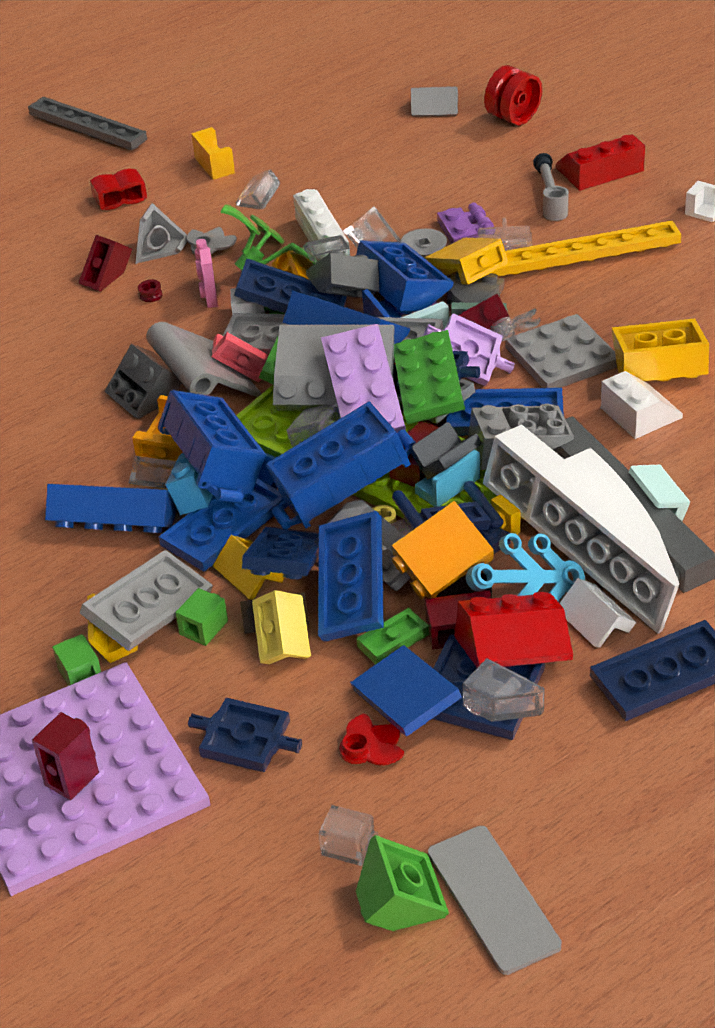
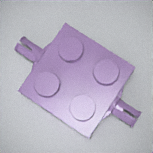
M454 313L449 317L444 330L449 332L453 351H468L470 361L467 366H479L481 370L478 379H468L486 386L495 367L509 374L512 372L515 363L500 357L502 335ZM428 324L424 335H429L432 332H441L442 330Z

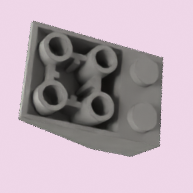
M516 404L511 407L485 405L482 408H472L468 438L477 434L483 443L474 449L480 452L481 470L487 469L494 437L519 425H523L552 450L572 441L574 435L559 406L552 404H542L540 406Z

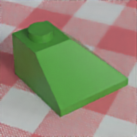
M374 835L370 839L356 888L361 915L365 922L395 931L445 918L449 911L429 855Z

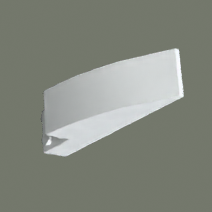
M523 425L496 435L483 484L497 496L501 494L520 509L523 519L541 534L547 535L551 543L572 561L578 563L586 573L657 634L661 633L677 593L679 581L657 527L628 485L591 448L563 459Z

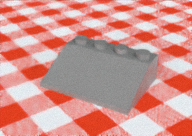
M279 325L273 389V405L278 411H339L321 337L370 325ZM378 325L394 381L395 326Z

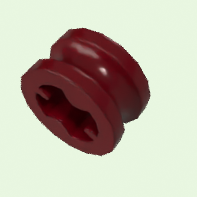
M149 279L138 285L140 299L144 302H156L163 296L161 284L158 280Z

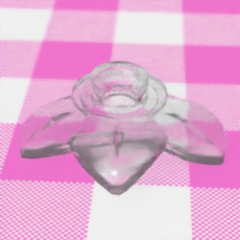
M534 308L513 319L511 317L502 318L495 322L491 329L502 335V341H505L519 332L535 328L540 324L541 319L540 317L532 319L537 311Z

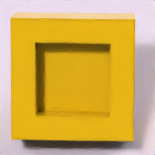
M501 494L492 498L491 505L504 521L503 525L499 528L518 535L520 533L521 510Z

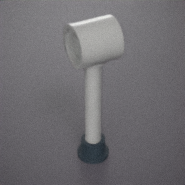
M540 153L534 158L533 166L542 175L545 184L543 191V216L552 221L563 220L568 216L569 191L565 187L555 186L551 173L552 157L547 153Z

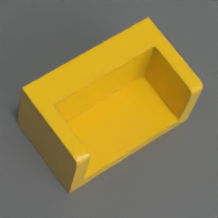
M213 127L191 133L195 159L213 180L235 173L232 149L229 146L222 149L217 146L216 132Z

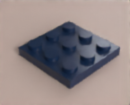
M450 634L433 669L456 686L462 698L433 719L514 740L545 669V663L478 669L454 637L455 635Z

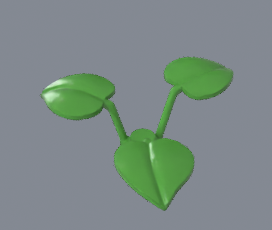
M226 204L221 209L220 213L237 218L246 225L250 232L247 244L242 250L243 254L234 263L241 270H243L246 259L266 265L289 250L305 256L313 264L318 261L314 256L293 242L262 260L265 255L260 249L270 235L281 244L285 243L284 239L275 230L269 228L263 220L252 214L250 218L257 224L258 229L233 206ZM260 232L266 233L256 247L254 245L251 247L256 234L259 236Z

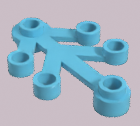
M510 533L500 539L499 547L503 553L510 555L524 570H493L488 564L480 563L471 567L466 574L467 584L474 591L486 590L494 583H526L517 596L533 595L539 591L544 583H555L549 593L557 601L569 591L578 578L585 580L582 567L575 561H563L550 548V539L545 534H537L531 537L528 547L533 554L540 555L553 570H543L521 547L522 541L517 534ZM508 539H510V540L513 542V544H514L513 549H511V548L508 546V544H507V540H508ZM537 539L542 542V549L538 548L536 544ZM481 571L485 573L487 581L481 578ZM568 572L572 574L573 581L569 579Z

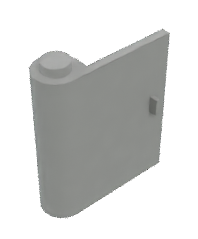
M157 322L148 329L146 334L147 342L190 393L208 395L217 383L255 397H259L262 394L247 376L211 357L214 341L166 322Z

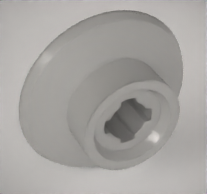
M423 228L406 233L402 237L401 242L409 245L424 258L444 248L447 244V238L440 231Z

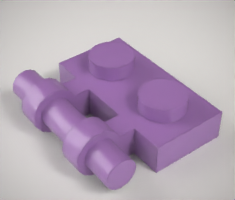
M473 202L468 206L469 212H464L460 207L450 208L437 213V221L451 244L464 237L478 238L481 235L492 237L495 234L494 225L488 217H485L486 213L481 206Z

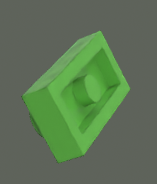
M407 608L385 621L384 628L368 631L356 638L357 647L372 662L377 664L403 645L408 648L428 636L429 625L410 608Z

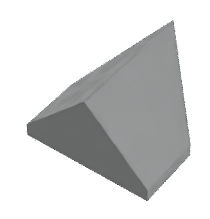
M153 203L147 208L140 219L135 264L178 254L187 243V234Z

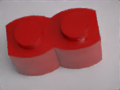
M123 169L114 175L102 174L90 180L92 196L102 210H112L123 204H136L147 198L145 182L137 169Z

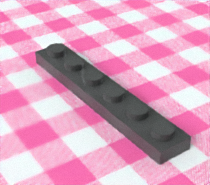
M44 96L28 106L29 114L128 150L136 149L147 140L146 131Z

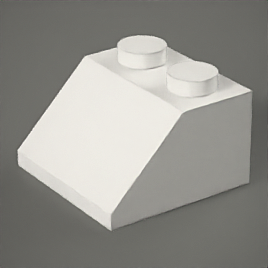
M627 371L602 381L601 409L635 439L683 418V413L653 387Z

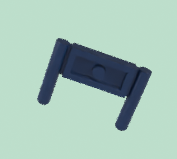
M467 481L464 484V490L473 502L457 505L478 531L488 530L489 526L495 529L501 527L504 522L477 485L473 481ZM397 490L392 494L393 501L413 529L446 507L421 509L420 513H417L402 491Z

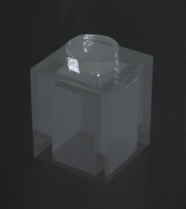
M331 805L319 831L321 855L363 866L370 839L374 835L378 836V832L374 831L373 815Z

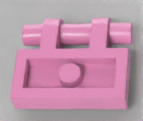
M198 239L196 241L197 248L194 252L197 276L202 281L199 282L201 298H206L207 308L218 307L211 251L207 247L205 239Z

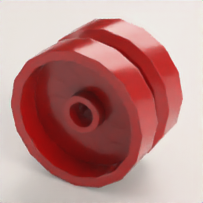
M501 66L494 72L486 86L484 95L485 109L491 115L518 126L523 125L531 120L540 105L543 93L542 82L539 77L513 66Z

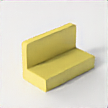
M274 590L252 600L260 663L272 664L286 657L306 659L311 656L303 597L301 595Z

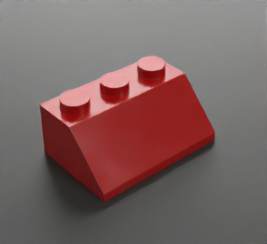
M633 134L624 135L615 140L604 141L598 145L580 148L578 151L568 153L555 163V168L579 191L643 172L645 145Z
M535 592L533 595L524 596L506 594L501 598L487 599L484 597H474L471 600L458 601L454 637L478 669L573 660V650L565 611L551 593Z

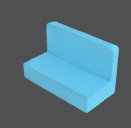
M473 450L441 473L428 480L425 477L415 484V494L434 507L441 506L463 491L464 484L467 481L475 482L480 479V452Z

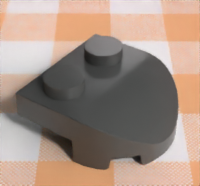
M457 271L449 278L454 284L447 291L446 303H481L497 293L500 297L504 290L505 278H498V275L490 273L468 285L461 284Z

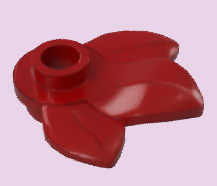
M366 713L353 718L346 726L347 734L339 746L342 759L351 764L370 762L379 766L389 765L399 761L404 756V751L396 746L401 731L393 724L373 725Z

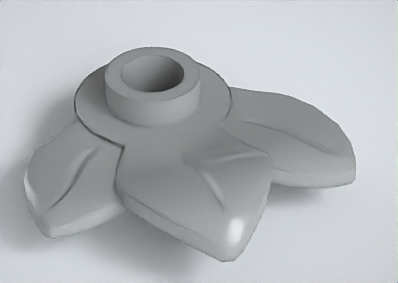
M217 227L204 234L192 229L187 235V242L191 244V251L195 254L194 251L197 248L196 241L198 239H205L207 247L210 248L211 254H213L217 250H224L233 246L236 243L237 236H225L221 227Z

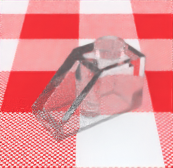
M375 206L357 218L344 230V233L357 249L359 240L401 242V239Z
M488 658L462 683L463 707L467 708L474 715H480L491 722L540 716L544 712V687Z

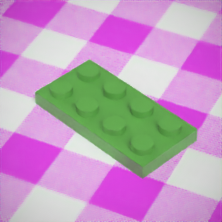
M448 330L432 332L426 336L406 339L394 344V357L407 425L465 410Z

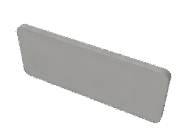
M477 826L429 847L428 855L432 864L501 974L509 975L561 950V939L485 826Z

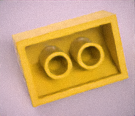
M696 319L612 327V338L619 373L627 371L643 381H668L671 378L680 377L696 378L699 375L708 374L709 342Z

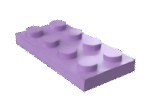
M378 324L321 337L340 417L346 416L370 401L396 432L406 430Z

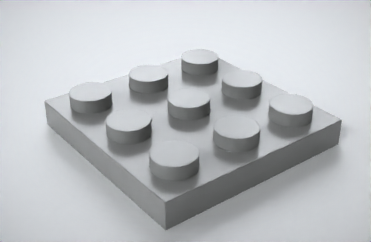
M578 314L567 316L558 321L505 339V348L542 388H561L617 368L615 351Z

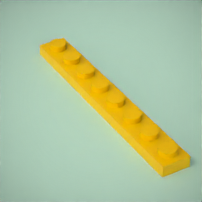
M672 220L507 250L505 253L509 264L492 272V274H496L498 277L510 274L516 275L526 271L543 270L548 267L569 265L575 262L592 261L597 258L619 256L635 251L641 252L657 247H668L681 243L682 234Z

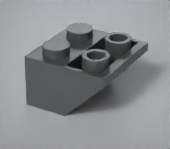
M332 251L306 270V276L318 292L362 298V290L368 289L372 295L379 291L378 260L368 259L366 255L348 256L344 255L341 251Z
M131 344L104 392L135 418L140 419L158 409L157 399L160 395L168 396L170 390L178 391L182 383L156 353Z

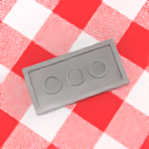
M164 550L84 602L81 606L80 614L126 650L130 651L176 618L175 612L198 588L211 593L213 585L167 550Z

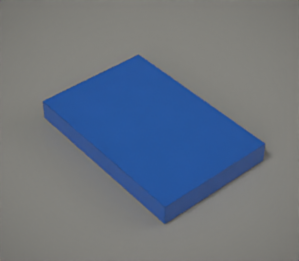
M404 645L350 682L353 690L406 737L462 698L456 686Z

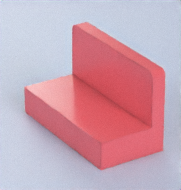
M228 332L224 336L217 334L214 337L212 358L258 383L262 380L259 378V375L269 356L268 354Z

